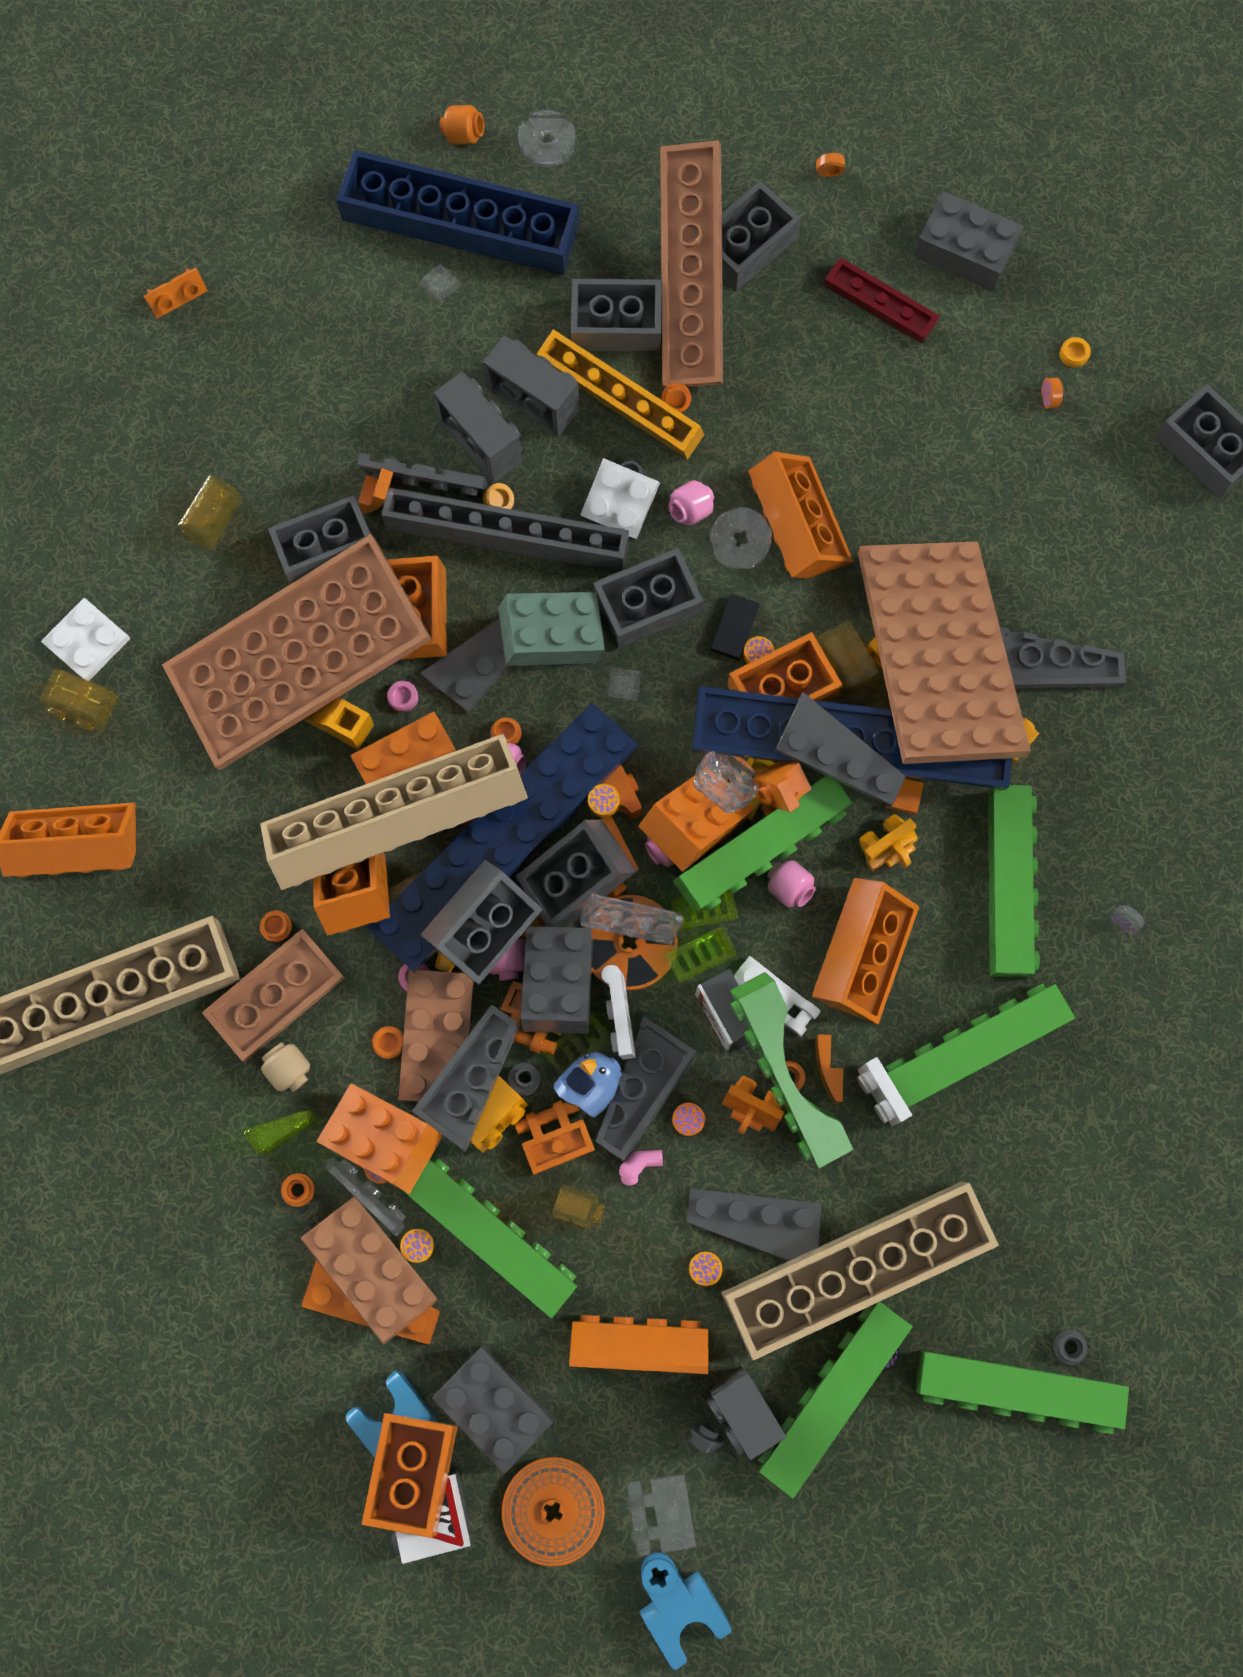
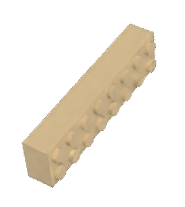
M503 733L262 822L260 825L267 862L281 890L291 886H298L315 877L330 874L350 864L362 862L366 858L392 851L396 847L412 841L424 839L428 835L444 829H451L471 819L483 817L506 806H513L522 800L528 799V796Z
M213 916L207 917L1 996L0 1075L238 983L241 978L221 922Z
M959 1182L721 1293L747 1352L754 1361L999 1245L970 1183Z

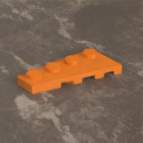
M316 1260L301 1307L368 1326ZM433 1306L429 1307L397 1335L430 1345L440 1311Z

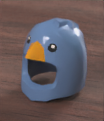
M597 1051L590 1052L572 1062L554 1083V1089L563 1100L577 1105L595 1118L614 1098L620 1076L622 1075L620 1072L621 1067L614 1057L610 1058Z

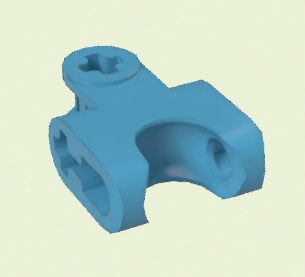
M394 1370L386 1380V1387L392 1393L395 1401V1408L392 1414L436 1422L438 1420L436 1414L403 1373ZM353 1407L346 1413V1422L375 1458L382 1422L370 1418L361 1407Z
M654 1552L643 1560L641 1565L642 1583L653 1602L639 1610L671 1668L677 1670L687 1662V1658L680 1646V1634L687 1624L702 1622L719 1639H723L732 1633L731 1625L699 1571L684 1580L673 1561L664 1553ZM655 1567L659 1571L666 1569L664 1571L665 1579L660 1581L657 1577L652 1578V1569Z

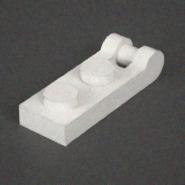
M749 956L734 975L738 985L766 972L775 980L788 1011L793 1005L801 1010L795 1019L787 1014L784 1026L797 1036L802 1037L807 1030L805 1026L811 1019H816L820 1014V1010Z
M608 965L602 970V979L609 986L611 1000L606 1001L609 1020L614 1019L616 1032L611 1033L613 1052H619V1056L623 1060L636 1058L625 978L617 966Z

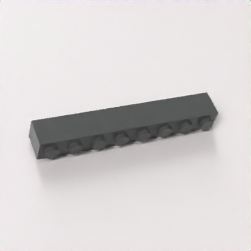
M388 488L382 511L385 528L389 531L617 572L624 570L629 547V530L395 488Z

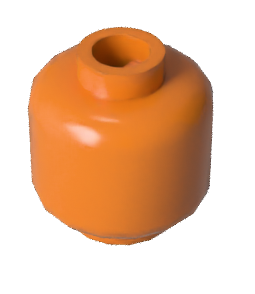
M473 105L449 106L445 110L444 117L440 118V131L442 135L446 136L447 141L451 145H472L484 133V119L481 112H478Z

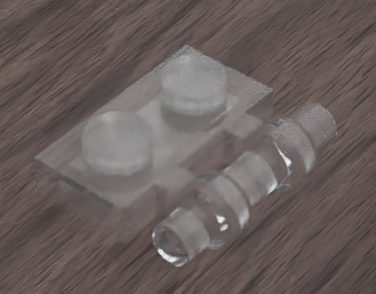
M684 1473L650 1479L651 1494L642 1495L640 1481L627 1483L629 1497L626 1498L627 1509L631 1510L634 1529L631 1530L632 1542H636L638 1556L652 1553L650 1540L660 1539L662 1553L696 1547ZM655 1506L658 1526L647 1527L645 1508Z

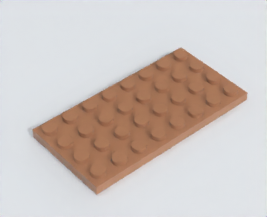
M370 534L165 662L162 666L215 768L222 770L432 639L376 539Z
M978 542L860 546L858 557L902 763L913 764L1027 757L1031 750Z

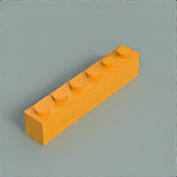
M554 329L536 354L549 360L552 366L561 373L567 372L576 379L579 389L687 460L704 436L699 424Z

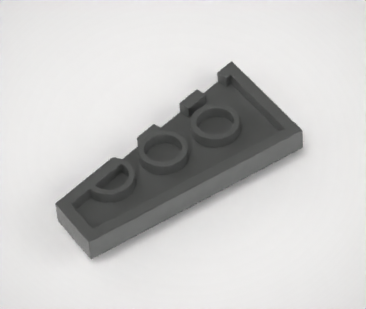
M359 453L357 465L368 476L378 479L383 468L392 471V479L400 480V485L405 487L418 488L420 483L430 485V490L447 493L448 488L459 489V494L477 497L478 492L484 493L488 484L483 476L443 469L442 474H437L435 468L426 465L416 464L412 465V469L406 468V464L395 459L385 458L382 463H378L370 459V454Z
M500 619L491 623L448 653L447 656H444L420 673L423 679L467 714L509 667L505 665Z
M804 692L801 694L774 750L889 807L893 805L906 777Z
M491 1005L412 1112L466 1152L520 1025L498 1008Z
M644 1016L634 1042L636 1058L628 1059L625 1069L621 1073L616 1093L609 1104L595 1141L623 1162L698 1054L696 1050Z
M690 1189L687 1223L790 1261L818 1248L822 1203Z

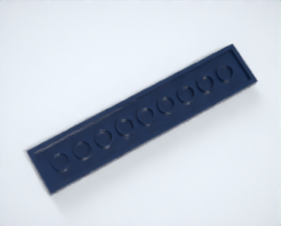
M699 686L692 751L777 762H793L794 760L774 750L799 698ZM815 701L908 778L1005 790L1009 788L1012 758L903 764L891 710Z
M591 703L520 774L528 799L476 818L389 904L390 918L370 923L367 928L415 973L437 951L420 934L482 862L486 860L510 877L588 799L591 790L596 785L602 784L638 748V743Z

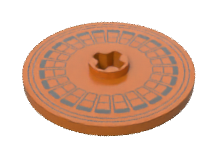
M563 1457L537 1459L519 1470L506 1489L502 1502V1522L505 1533L515 1550L533 1563L553 1567L570 1564L580 1559L593 1547L603 1527L605 1506L601 1489L592 1474L573 1460ZM557 1502L560 1504L559 1512L563 1515L560 1519L554 1517L550 1521L546 1518L547 1510L544 1509V1506L546 1504L552 1506Z

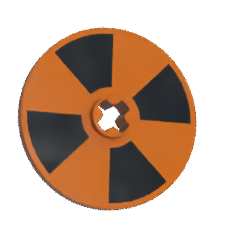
M638 895L614 897L598 906L585 924L584 928H592V973L603 983L605 982L602 979V970L608 965H615L620 969L625 978L626 990L630 991L644 989L655 984L666 975L673 965L678 947L676 928L669 914L651 899ZM627 935L631 938L635 935L638 938L635 941L637 948L634 950L630 947L623 949V936Z

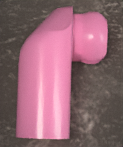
M662 1150L632 1152L619 1169L622 1183L627 1186L635 1185L638 1182V1175L645 1167L663 1166Z

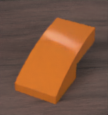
M382 468L378 479L366 475L358 501L362 514L373 512L384 503L393 476L392 471Z
M818 1034L815 1037V1052L819 1075L832 1104H840L843 1102V1068H830L831 1035Z

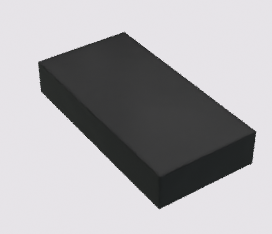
M731 593L710 651L739 661L760 603Z

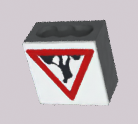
M730 969L698 985L695 995L725 1050L727 1051L736 1046L738 1051L750 1046L744 1035L748 1028L744 1020L739 1021L730 1005V1003L734 1002L730 990L739 986Z
M458 1470L448 1474L436 1536L428 1538L397 1531L392 1533L393 1549L396 1555L400 1554L402 1564L471 1546L473 1536Z

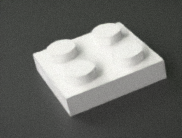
M603 458L580 515L604 526L629 530V536L637 539L660 482Z
M83 598L41 642L88 682L130 640V637L87 599Z
M877 1057L858 1069L860 1076L857 1077V1081L866 1094L872 1093L878 1103L874 1106V1109L883 1123L889 1121L890 1125L894 1126L912 1116V1113Z

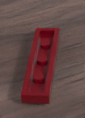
M841 257L824 280V286L922 344L939 321L940 315Z

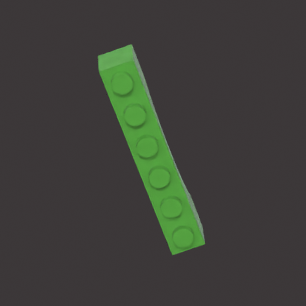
M764 972L730 990L734 1002L730 1003L731 1008L739 1021L744 1020L748 1028L744 1035L753 1050L757 1048L761 1055V1058L757 1060L758 1065L766 1078L771 1076L775 1085L770 1088L779 1106L784 1104L788 1114L784 1115V1119L793 1134L797 1132L801 1141L797 1143V1146L806 1161L811 1159L818 1168H821L854 1150L841 1122L829 1110L821 1108L803 1097L790 1077L783 1048L784 1024L788 1008L775 980Z

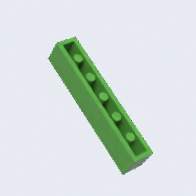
M827 776L823 777L811 785L812 789L798 800L800 806L795 810L787 812L776 809L674 879V884L692 910L696 912L704 908L708 912L722 902L719 896L729 890L731 894H734L747 885L745 878L754 872L758 877L773 867L770 861L779 855L783 860L798 849L795 843L804 838L806 842H809L822 833L820 826L825 822L829 821L833 825L845 817L847 814L844 809L853 803L840 784Z
M1009 785V788L1006 790L990 788L988 791L990 977L1030 978L1035 974V970L1039 969L1040 956L1039 952L1035 951L1034 939H1037L1039 935V922L1037 919H1034V907L1038 905L1039 896L1038 889L1033 888V876H1036L1038 871L1037 857H1033V845H1036L1037 827L1032 826V814L1036 813L1037 799L1036 796H1032V786Z
M1041 984L1026 992L1029 997L1028 999L1018 1003L1016 998L999 1006L1000 1014L990 1018L988 1013L974 1019L970 1022L973 1028L962 1033L960 1028H957L942 1036L945 1043L935 1048L931 1043L914 1051L916 1058L905 1063L904 1059L901 1058L887 1065V1074L907 1107L1074 1020L1075 1017L1057 985L1054 984L1046 989L1045 985Z
M436 1155L432 1160L429 1159L411 1193L406 1194L552 1319L578 1287L573 1282L577 1276L562 1263L557 1268L547 1260L551 1254L538 1242H535L533 1246L522 1238L526 1232L512 1220L506 1225L499 1219L497 1215L500 1213V1210L485 1198L481 1203L471 1195L475 1189L463 1178L460 1177L455 1181L447 1174L450 1167Z
M881 1302L875 1303L873 1306L871 1305L860 1312L857 1320L861 1323L854 1333L849 1330L846 1332L837 1346L842 1351L835 1361L829 1358L817 1375L822 1378L815 1389L809 1386L799 1399L798 1404L802 1408L795 1418L788 1415L780 1426L786 1438L761 1453L758 1461L762 1464L759 1472L791 1498H794L913 1327Z
M920 1350L915 1392L924 1395V1402L944 1405L945 1398L956 1400L957 1407L977 1411L978 1404L991 1406V1413L1011 1416L1012 1410L1025 1412L1024 1418L1028 1420L1045 1422L1046 1416L1059 1418V1425L1079 1428L1080 1422L1093 1424V1431L1113 1434L1114 1428L1125 1429L1129 1387Z

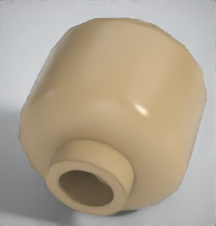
M281 1042L262 1057L264 1063L261 1071L277 1091L281 1092L290 1088L294 1092L308 1081L305 1074L310 1069V1063L294 1044L285 1046Z

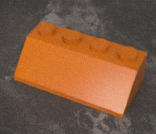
M773 452L748 471L752 479V487L758 494L763 506V514L769 521L774 533V541L780 548L785 560V568L792 578L808 579L854 562L810 457Z
M135 803L10 811L0 831V868L3 877L16 876L23 878L30 875H58L65 872L89 873L94 870L107 869L120 871L125 868H131L136 854Z
M854 878L812 997L831 1008L878 1025L919 906L884 882Z
M581 1314L580 1321L572 1322L570 1367L708 1374V1329L701 1328V1321L681 1320V1326L679 1327L667 1326V1319L647 1318V1325L633 1324L634 1317L614 1316L613 1323L600 1322L599 1315Z

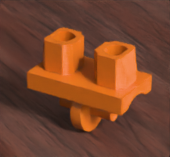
M742 1076L735 1085L730 1086L721 1105L733 1110L730 1117L741 1123L738 1129L739 1133L744 1135L747 1127L760 1132L762 1126L774 1132L784 1115V1111H782L783 1105L779 1106L770 1090L764 1100L753 1096L752 1094L757 1084L746 1076Z

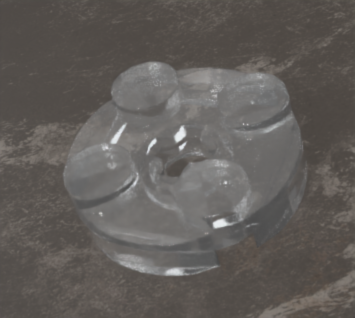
M537 111L531 114V119L527 120L525 124L523 121L519 127L518 142L520 151L528 163L539 167H554L568 162L575 149L576 137L574 126L571 122L569 124L563 118V114L557 111ZM544 135H550V138L553 139V141L548 143L541 140L544 139Z
M739 507L722 513L715 520L710 532V541L712 542L715 557L722 564L734 569H751L767 556L772 543V529L766 519L760 513L746 507ZM745 530L748 542L737 547L735 545L737 540L734 538V534L736 532L741 534Z
M709 752L704 756L696 768V778L693 781L697 791L703 793L726 813H733L736 809L746 807L756 796L759 789L758 783L755 786L753 780L755 775L753 768L743 758L716 754V752ZM727 777L730 780V783L725 781L724 778Z

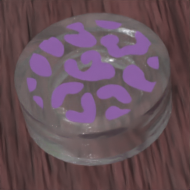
M1125 905L1117 906L1110 916L1113 923L1132 935H1137L1145 925L1143 917L1136 910Z

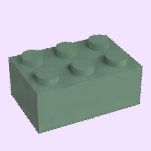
M597 592L506 594L498 607L506 666L594 663L605 651Z

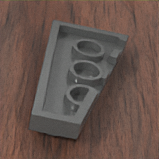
M1000 627L1015 688L1123 687L1126 684L1124 653L1087 645L1083 647L1067 644L1068 641L1060 639L1053 641L1039 638L1037 634L1028 632L1021 634L1009 631V628Z

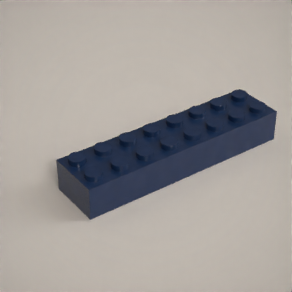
M354 150L336 199L343 221L562 275L565 273L580 225L578 204Z

